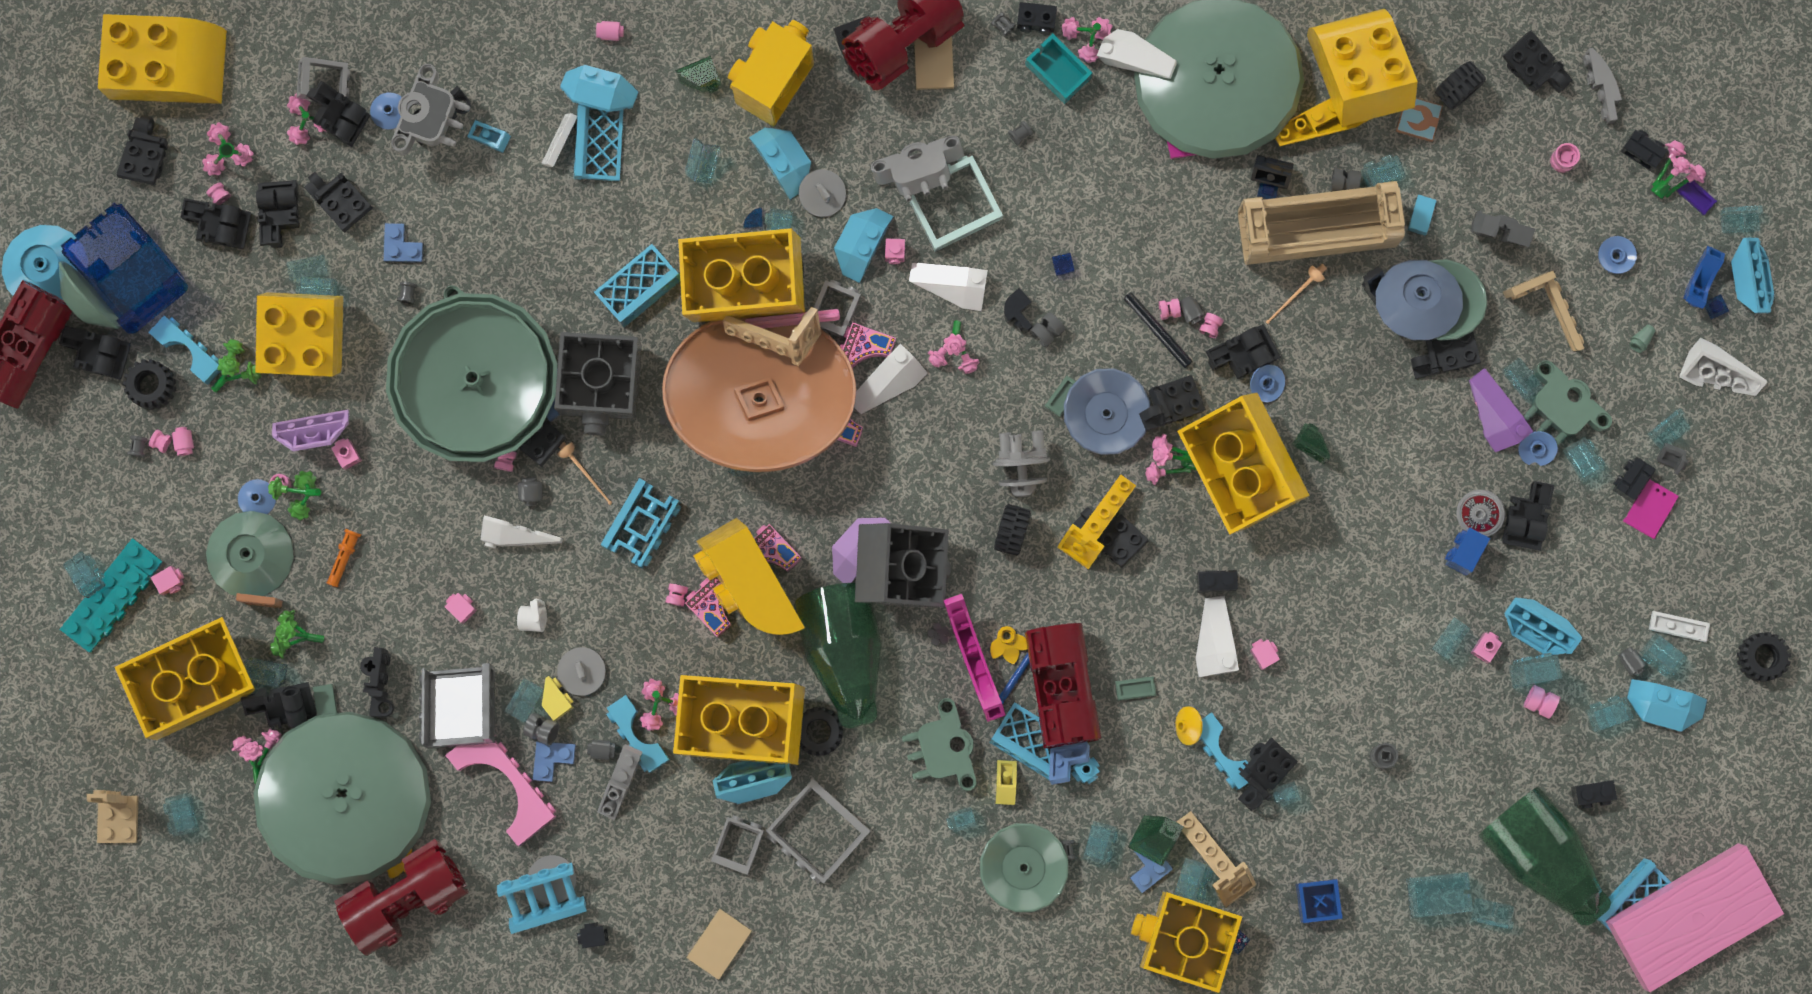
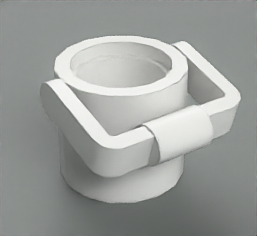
M534 599L530 601V606H520L517 616L518 629L520 631L543 632L547 622L545 602L540 599Z

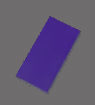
M1695 181L1688 182L1676 190L1703 216L1717 202Z

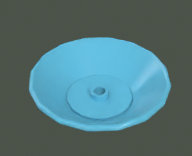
M38 225L24 230L11 241L3 256L2 276L7 290L13 296L21 281L25 280L62 299L59 262L65 261L87 279L88 259L84 246L73 233L59 226ZM44 262L43 267L40 268L39 263Z

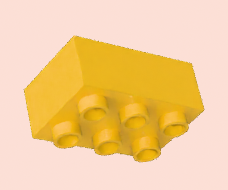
M792 228L678 239L682 315L691 322L723 320L726 316L740 319L805 313L801 237Z
M1258 393L1243 395L1177 431L1229 535L1243 531L1310 496Z
M680 675L673 754L798 765L805 687L794 683Z

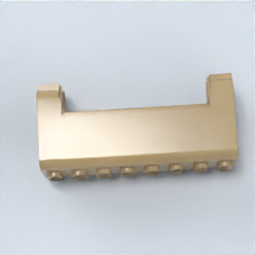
M1397 181L1377 183L1375 187L1262 200V197L1243 199L1238 209L1245 265L1394 248L1399 245L1405 236L1400 187H1398Z

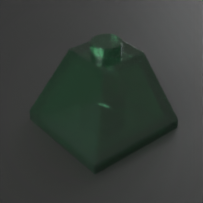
M711 56L675 70L679 83L701 92L708 91L712 93L721 86V81Z
M1305 423L1291 445L1324 465L1329 460L1330 454L1322 433L1318 431L1319 428L1315 425Z
M1144 815L1128 848L1162 866L1184 826L1168 817Z

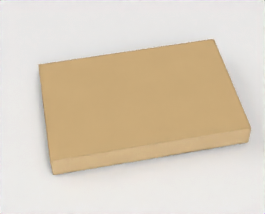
M952 36L938 47L929 48L926 43L919 39L915 40L916 90L954 88Z
M719 909L687 958L719 980L752 930Z

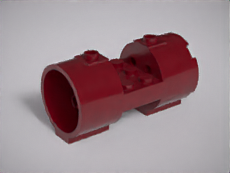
M898 0L897 5L901 16L892 20L893 24L891 26L878 17L870 18L868 16L860 21L861 25L841 42L845 47L842 52L847 63L858 77L861 75L866 79V84L870 85L873 90L883 89L909 69L907 65V46L919 39L926 43L929 48L938 47L965 26L962 22L964 13L959 0Z
M25 280L21 281L0 321V402L19 409L36 379V372L53 341H57L73 313L64 300Z
M1082 623L1060 624L1027 630L1025 637L1030 668L1033 673L1044 749L1082 742L1089 743L1102 739L1096 703L1092 698L1087 668L1089 661Z
M438 840L430 841L401 859L404 863L407 877L385 891L379 893L374 884L367 880L334 901L338 916L345 930L365 956L372 954L383 946L390 947L396 944L398 939L402 937L397 919L405 918L412 909H418L426 905L434 915H442L449 910V907L453 905L452 903L469 893L468 889H464L467 885L454 861L448 855H445L446 850Z

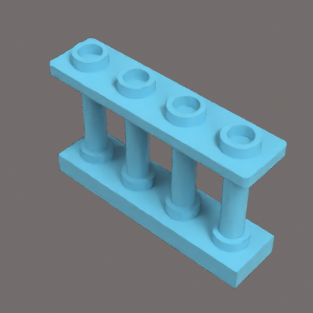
M562 863L555 868L549 870L542 869L536 874H526L519 877V879L506 880L497 885L498 897L506 896L513 916L509 918L511 934L587 911L584 896H576L570 879V875L574 874L572 863ZM560 878L563 880L569 897L568 901L562 903L557 901L551 881ZM540 884L544 885L550 903L549 907L542 909L538 907L532 887ZM525 891L531 912L520 914L513 895L514 892Z

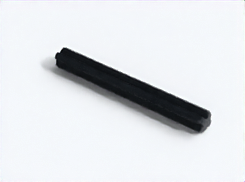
M1128 293L1124 297V301L1184 368L1188 367L1192 363L1190 357L1133 293Z

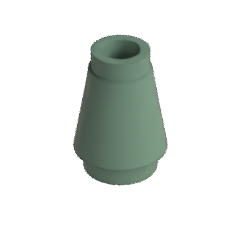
M1647 324L1630 339V347L1638 353L1645 351L1656 332L1655 328Z

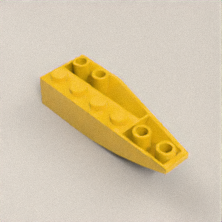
M1330 98L1290 119L1275 140L1279 147L1353 129L1369 120L1341 127Z

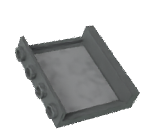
M483 663L482 667L429 672L425 668L422 669V675L419 677V683L422 687V694L419 695V702L422 705V712L419 713V722L421 724V731L419 732L420 743L427 749L495 743V668L490 663Z

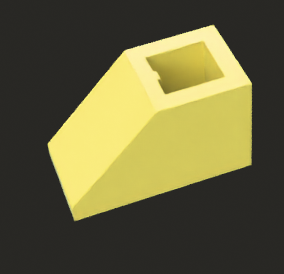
M548 676L545 678L542 707L551 719L556 722L574 708L571 704L574 701L568 693L563 694L559 690L562 685L556 678L552 679Z

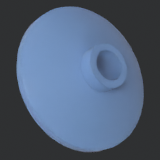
M383 93L376 97L370 108L373 122L383 129L397 128L401 117L398 111V104L402 97L395 93ZM391 107V111L385 112V108Z
M1613 236L1601 244L1598 258L1605 270L1610 273L1621 274L1629 271L1634 266L1637 253L1631 241L1621 236ZM1613 253H1617L1619 255V259H1614Z
M1271 364L1259 367L1252 375L1250 381L1251 392L1258 393L1262 402L1276 400L1282 394L1285 387V376L1282 370Z
M1542 431L1532 432L1519 444V455L1528 465L1534 462L1540 466L1546 465L1555 458L1558 450L1554 437Z
M256 479L242 486L238 494V504L243 512L256 511L268 514L274 508L276 500L268 493L269 483ZM255 494H258L259 499L257 501H253V496Z

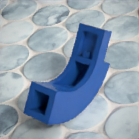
M1710 246L1706 247L1684 293L1683 299L1691 306L1703 309L1706 305L1709 289L1724 262L1725 253Z

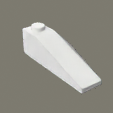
M1119 29L1103 38L1097 57L1106 65L1171 79L1177 64L1175 59L1133 32Z
M912 263L909 282L934 293L962 309L982 311L988 270Z
M1702 338L1690 349L1680 373V378L1696 386L1703 387V382L1714 384V389L1720 390L1721 386L1732 387L1733 392L1754 396L1767 384V380L1717 345Z
M900 344L856 391L854 408L860 414H863L915 387L928 373L916 358Z
M485 515L483 518L481 541L485 542L484 546L496 549V546L557 544L563 541L560 537L536 530L534 532L523 526L515 527L507 521Z
M1225 596L1205 598L1196 653L1199 677L1239 671Z

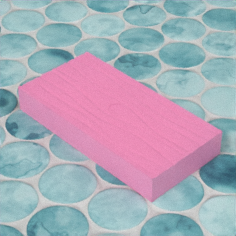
M1738 843L1606 920V923L1644 990L1651 992L1782 916L1784 913L1747 846Z

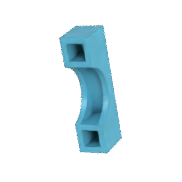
M163 316L149 333L166 348L176 344L187 346L193 358L190 370L205 384L209 385L221 372L217 369L219 359L214 354L210 357L206 353L208 349L200 342L196 344L192 340L194 336L186 329L184 331L178 328L180 324L173 317L168 319L166 316Z
M627 695L607 707L609 712L606 715L612 723H617L619 726L617 731L622 739L627 738L630 743L629 746L643 752L639 765L644 772L648 770L649 773H652L670 760L660 744H644L636 738L633 732V720L638 711Z
M1210 713L1202 719V734L1199 740L1204 743L1203 749L1209 757L1213 756L1217 761L1214 764L1219 772L1222 773L1224 771L1227 775L1226 781L1232 789L1235 787L1239 790L1248 782L1239 774L1241 771L1238 769L1241 767L1244 770L1245 766L1243 763L1248 764L1247 760L1233 761L1223 755L1219 747V736L1223 727L1214 714Z

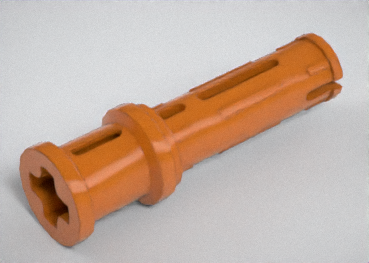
M348 529L344 530L345 536L342 543L338 545L340 551L326 582L335 587H338L349 557L353 552L355 553L354 547L358 538L361 537V534Z

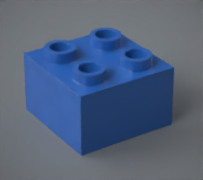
M1470 527L1462 530L1454 540V543H1456L1455 547L1450 549L1445 556L1447 560L1445 565L1465 576L1472 573L1490 538Z
M1337 879L1296 884L1301 923L1343 919Z

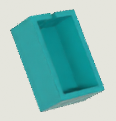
M1053 33L1041 44L1040 49L1037 48L1025 61V66L1064 104L1091 80L1093 74Z

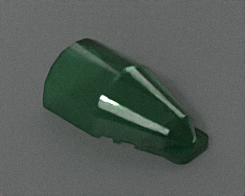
M840 583L812 590L799 597L794 604L795 611L805 627L800 630L806 662L837 710L839 721L845 728L871 724L878 716L875 703L882 642L873 604L855 602V583Z
M1539 786L1508 808L1478 835L1517 882L1530 888L1536 894L1541 895L1570 914L1578 924L1589 926L1610 909V899L1600 887L1578 831Z

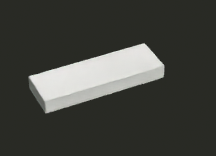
M572 113L564 115L542 161V165L546 167L554 166L578 116Z
M1652 611L1649 630L1707 642L1710 623Z

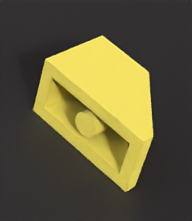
M997 760L996 804L1015 805L1017 761Z

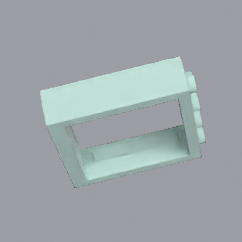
M964 156L957 160L958 163L952 166L948 164L950 174L970 165L993 210L992 213L936 239L915 196L911 195L912 200L910 204L934 252L1003 219V214L973 156Z

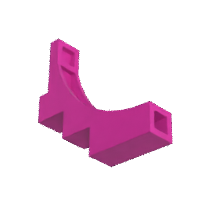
M959 594L945 599L944 604L954 636L987 722L1005 716L1002 702L984 659L963 595Z

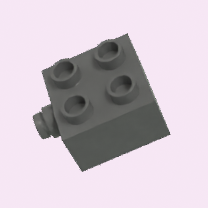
M561 332L554 407L558 414L582 417V424L585 425L584 433L588 435H605V427L609 426V418L636 420L642 350L639 338L633 336Z
M892 523L859 524L855 602L907 607H945L946 580L951 574V565L947 560L949 529Z

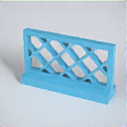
M578 104L574 179L620 181L623 109L619 110V118L614 123L607 116L609 112L606 111L604 113L602 110L597 109L602 115L594 121L589 116V109L596 108ZM603 117L611 124L604 131L596 124ZM592 126H595L601 133L594 140L588 134V130ZM612 127L618 132V137L613 141L605 134ZM601 136H604L610 143L603 150L596 143ZM592 144L600 151L593 158L587 153V148ZM611 145L617 150V155L613 159H610L604 152ZM601 154L609 161L602 168L594 161ZM590 163H593L599 170L594 175L586 174V167ZM612 164L616 169V176H608L603 170Z
M651 244L594 291V293L619 323L626 327L681 281L680 274ZM653 250L656 254V262H646V255ZM635 264L642 265L641 274H631V269ZM645 265L655 266L654 275L644 274ZM658 266H667L670 270L665 275H657ZM619 277H627V285L617 286V279ZM631 277L640 278V287L630 286ZM644 278H654L653 285L643 287ZM605 289H613L612 298H603L600 293ZM616 289L626 290L625 299H615ZM629 290H638L639 296L636 299H628ZM615 302L624 303V309L617 314L614 310Z
M1014 702L989 743L1049 780V751L1045 749L1046 757L1039 758L1035 755L1034 748L1042 747L1043 743L1033 745L1031 735L1041 733V728L1038 731L1030 732L1027 723L1035 720L1039 723L1040 727L1039 717ZM1015 708L1022 712L1024 720L1013 722L1012 712ZM1025 723L1027 733L1017 735L1014 725ZM1011 726L1014 736L1006 737L1000 732L1003 727ZM1028 736L1030 746L1023 748L1019 745L1018 738Z
M1644 858L1594 912L1593 916L1611 932L1606 920L1621 912L1625 901H1631L1633 905L1636 901L1643 899L1635 898V890L1638 887H1644L1645 897L1649 896V887L1658 886L1659 890L1662 886L1671 883V881L1656 868V865L1651 860ZM1653 871L1658 875V884L1648 883V876Z

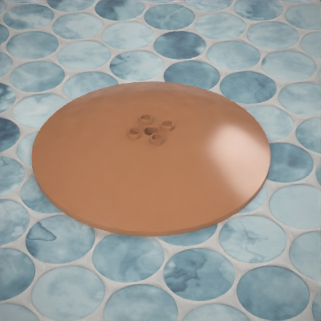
M740 318L739 320L745 322L749 318ZM723 320L711 321L684 339L669 360L662 386L663 403L668 420L676 434L689 448L718 465L749 472H771L788 469L808 462L823 453L844 432L853 414L856 398V383L851 364L837 342L823 330H821V335L804 360L797 366L792 364L791 357L780 355L770 349H764L757 344L748 343L741 338L725 333ZM798 325L763 329L790 338L793 329ZM761 397L764 401L756 402L754 399Z

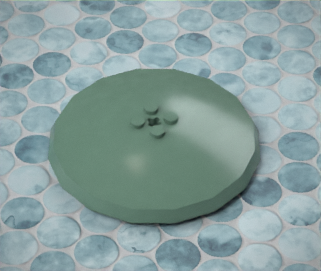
M1241 0L1191 1L1164 16L1145 39L1175 59L1177 64L1171 79L1134 71L1138 105L1153 130L1181 151L1212 159L1246 155L1275 139L1296 113L1304 85L1300 50L1284 24L1257 4Z
M459 293L427 305L402 328L388 356L386 393L396 422L419 447L449 461L485 462L517 450L542 427L556 395L557 361L546 331L523 307L494 294ZM472 377L477 378V380L474 383L471 382Z
M353 712L315 716L286 732L264 758L253 792L257 827L273 855L300 876L333 885L371 880L401 863V859L405 858L422 836L431 805L427 768L411 741L384 720ZM346 792V798H338L339 793Z

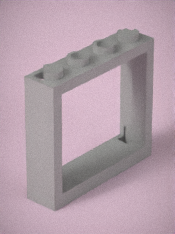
M812 779L766 830L768 833L766 837L774 844L778 842L782 845L781 851L789 858L791 855L797 859L795 863L803 871L807 868L812 873L810 877L819 884L821 881L824 884L871 831ZM812 789L861 832L824 875L775 832L779 825Z

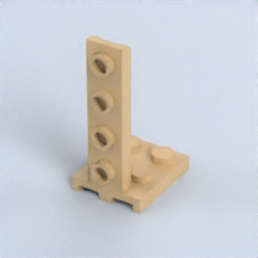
M1554 271L1539 275L1503 291L1505 298L1511 297L1514 300L1527 295V290L1532 292L1544 287L1571 350L1579 351L1584 349L1583 337L1577 333L1575 328L1577 326L1576 321L1572 316L1570 317L1568 312L1569 305L1560 294L1561 287L1554 280L1556 278Z
M813 307L807 313H804L801 322L793 329L790 338L731 316H726L723 319L724 330L728 335L736 336L748 343L757 344L780 355L791 357L792 364L797 366L801 364L821 335L818 309Z
M93 790V794H87V802L98 803L97 843H137L139 796H123L121 792Z
M1191 811L1175 822L1219 878L1212 886L1225 908L1256 886L1255 880L1245 862L1235 867Z

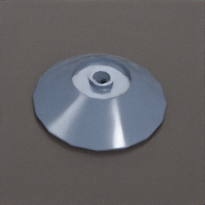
M1408 260L1394 265L1381 278L1376 289V308L1383 323L1394 333L1411 340H1431L1446 334L1458 322L1463 309L1462 291L1455 277L1443 266L1427 260ZM1418 293H1423L1424 296L1421 297L1418 295Z
M1114 368L1096 369L1081 376L1069 389L1064 402V422L1071 437L1084 449L1100 455L1119 454L1134 447L1145 435L1146 430L1139 413L1150 407V400L1144 387L1130 374ZM1103 411H1109L1110 415L1105 417Z

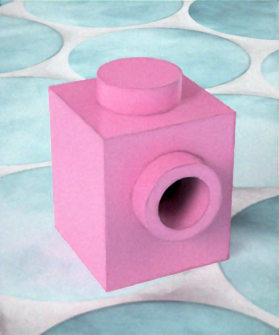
M886 239L885 261L889 262V264L904 262L905 239Z
M340 439L331 448L344 470L362 461L349 439Z
M172 566L151 577L161 595H166L169 592L174 594L181 590L180 586L184 585L182 581L184 576L181 570Z
M459 593L456 595L452 594L446 600L447 605L445 608L462 624L477 611L471 605L473 601L466 594L463 596Z
M1492 632L1483 633L1471 654L1485 663H1490L1502 642Z
M1260 639L1252 644L1253 648L1250 652L1261 670L1280 660L1276 654L1278 649L1273 642H1269V640L1263 642Z

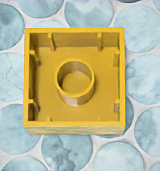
M272 292L257 295L255 373L330 377L341 373L343 296Z

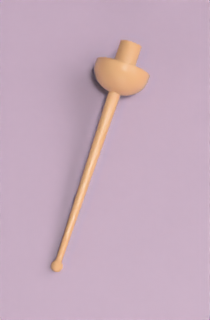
M1321 264L1317 269L1311 266L1308 270L1310 278L1266 323L1269 324L1313 280L1322 282L1325 279L1322 273L1327 267L1324 264Z
M563 442L559 447L561 450L557 453V455L561 458L570 457V459L576 464V466L583 472V474L589 479V481L607 500L608 504L611 505L612 501H610L606 497V495L601 491V489L597 486V484L593 481V479L589 476V474L573 456V452L575 449L574 444L571 442L567 445L565 442Z

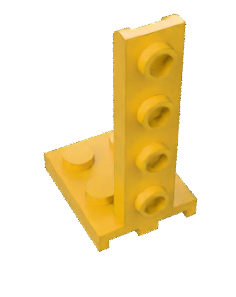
M1120 475L1083 527L1080 529L1072 524L1057 548L1089 569L1104 548V545L1098 542L1097 539L1136 485Z

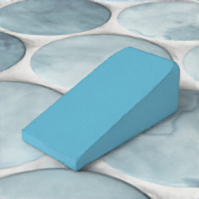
M475 120L467 137L503 153L511 136L503 130ZM477 125L483 128L479 137L473 135Z
M1418 194L1408 225V231L1424 236L1427 234L1436 203L1435 199Z

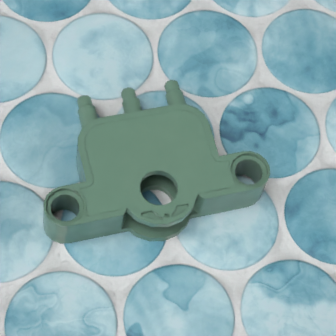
M1548 360L1540 362L1535 367V376L1545 385L1532 399V407L1526 412L1524 418L1528 421L1538 413L1545 421L1537 431L1544 432L1552 426L1559 433L1555 438L1558 446L1566 437L1573 436L1579 432L1586 423L1599 432L1611 426L1612 417L1594 400H1590L1591 393L1586 383L1578 379L1568 380V377ZM1541 366L1547 367V375L1540 371ZM1569 390H1574L1578 393L1579 399L1577 402L1569 400L1567 396ZM1599 417L1605 420L1604 427L1598 424Z
M944 698L938 705L941 720L926 723L921 726L919 731L902 736L903 742L918 739L921 751L907 755L908 761L924 758L926 765L925 770L918 771L912 774V776L916 780L929 776L941 779L956 775L960 788L964 791H970L976 786V777L969 757L973 749V739L966 730L961 728L954 701ZM944 702L952 704V710L948 713L941 709ZM955 737L961 738L965 743L964 749L960 752H955L950 748V741ZM964 777L972 778L973 785L966 788L962 785Z

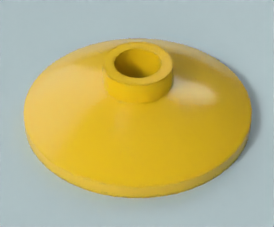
M1190 706L1183 707L1176 717V733L1183 744L1194 745L1199 741L1202 734V719L1195 708Z

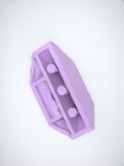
M349 410L273 423L272 436L292 451L331 445L348 426Z
M858 518L832 546L833 575L847 587L856 579L859 524L890 523L886 518Z

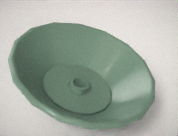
M1448 259L1430 260L1432 263L1443 266L1455 277L1462 291L1463 309L1458 322L1446 334L1434 339L1452 340L1461 338L1473 332L1484 318L1487 308L1485 287L1477 274L1464 264ZM1418 293L1419 296H1424L1423 293Z
M60 261L61 297L73 313L88 324L115 329L121 328L118 316L95 287L74 267L65 261Z
M256 511L235 513L220 522L211 534L206 550L208 570L218 586L234 596L237 593L265 596L279 588L289 575L294 558L292 540L284 526L272 516ZM246 550L250 552L248 557L244 556Z
M1015 823L999 830L986 843L980 858V878L987 894L999 906L1014 912H1035L1049 906L1062 893L1068 879V857L1062 843L1049 830L1033 823ZM1022 864L1027 865L1025 872L1020 870Z

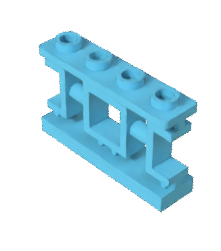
M639 478L603 539L601 546L613 553H616L620 546L635 553L631 563L642 569L644 565L646 567L652 560L650 554L653 549L657 550L662 542L660 539L663 532H668L672 524L669 521L672 516L676 517L681 506H679L680 501L670 495L665 503L650 496L654 487ZM646 489L643 497L651 501L647 510L636 506L634 512H632L643 490ZM670 504H672L660 527H658L661 519L653 515L657 506L659 505L667 510ZM639 512L654 520L646 537L631 529ZM627 522L624 530L632 534L626 544L617 539L616 543L612 545L624 523ZM651 537H653L641 560H638L642 553L634 548L638 539H641L648 543Z

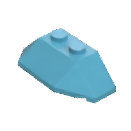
M588 65L567 71L560 85L562 91L565 92L572 102L607 112L633 108L638 95V91L622 75Z
M765 127L749 138L788 198L792 199L799 194L800 184L810 172L811 161L791 131Z
M878 208L850 216L834 247L844 276L858 283L861 282L894 216Z
M1743 238L1731 261L1737 299L1754 313H1770L1774 300V289L1769 259L1764 248L1760 245L1759 238Z
M1514 598L1504 613L1512 636L1544 655L1572 654L1582 640L1581 635L1567 619L1535 600Z
M1634 679L1631 680L1627 699L1643 722L1680 732L1703 718L1707 699L1694 693Z
M741 761L728 765L712 781L716 798L741 804L777 794L792 779L789 764Z

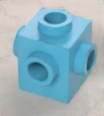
M1089 757V762L1075 764L1072 767V775L1077 782L1085 783L1087 781L1090 784L1098 778L1096 774L1100 772L1098 770L1100 765L1094 757L1091 759ZM1084 766H1089L1090 771L1088 773L1083 772Z

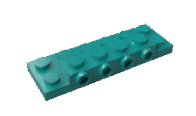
M132 538L59 630L91 653L104 636L110 635L114 629L112 627L113 624L125 616V609L137 601V594L149 586V579L163 561Z

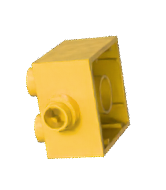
M791 20L788 26L784 27L773 21L767 30L759 27L748 44V47L753 49L750 57L746 62L738 59L728 74V79L732 81L730 89L733 90L735 103L773 127L814 66L812 45L806 42L807 39L805 38L809 30L804 25Z
M1163 892L1156 915L1147 913L1144 916L1137 913L1132 926L1131 934L1139 936V940L1147 942L1140 967L1219 993L1242 916Z

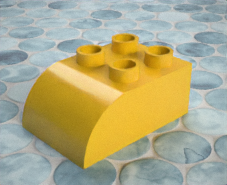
M1386 9L1372 11L1308 29L1307 37L1341 127L1415 108L1418 81L1394 21Z
M103 14L98 89L109 100L222 104L227 30L216 24L191 18Z
M733 519L696 541L702 551L696 553L693 557L709 581L715 577L718 578L721 584L712 588L728 614L737 610L752 626L770 634H790L805 628L748 527L739 519Z
M223 617L115 667L145 738L159 740L241 701V697L249 696L255 690Z

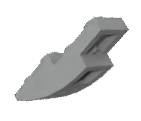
M1589 48L1585 53L1586 55L1583 56L1584 65L1588 66L1589 70L1587 82L1591 84L1592 89L1600 88L1598 90V100L1602 101L1603 104L1601 109L1602 119L1606 120V124H1613L1618 119L1615 104L1622 100L1620 91L1607 63L1593 48Z
M626 744L623 746L598 808V813L613 820L616 819L639 766L642 751Z

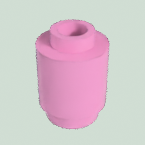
M602 21L596 25V38H601V40L619 41L620 37L624 36V26H621L620 22Z
M187 427L176 428L175 432L172 433V438L177 456L193 454L192 449H194L191 430H187Z

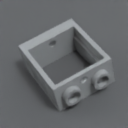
M302 57L299 60L297 98L311 100L306 96L309 92L310 65L339 69V93L349 97L347 80L350 79V69H348V63Z
M825 280L814 306L818 311L828 288L853 298L842 327L830 322H820L821 330L844 339L846 329L849 327L861 299V294L855 288L848 287L846 289L842 287L841 283L835 280H830V282Z
M733 815L732 818L727 817L711 861L748 875L764 830H761L762 825L751 822L750 825L743 823V818ZM731 824L758 833L746 865L719 856Z

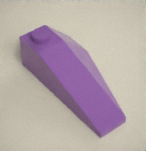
M1486 369L1481 370L1469 380L1474 401L1477 403L1479 410L1478 416L1482 421L1484 437L1495 452L1520 443L1533 432L1525 418Z

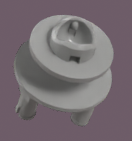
M1042 430L1031 431L1033 448L1029 451H1022L1021 434L1011 435V432L999 433L1001 451H999V458L993 461V466H1017L1018 478L999 481V486H1010L1011 492L1015 497L1030 496L1035 492L1036 484L1047 482L1046 477H1027V465L1050 461V457H1047L1046 448H1044Z

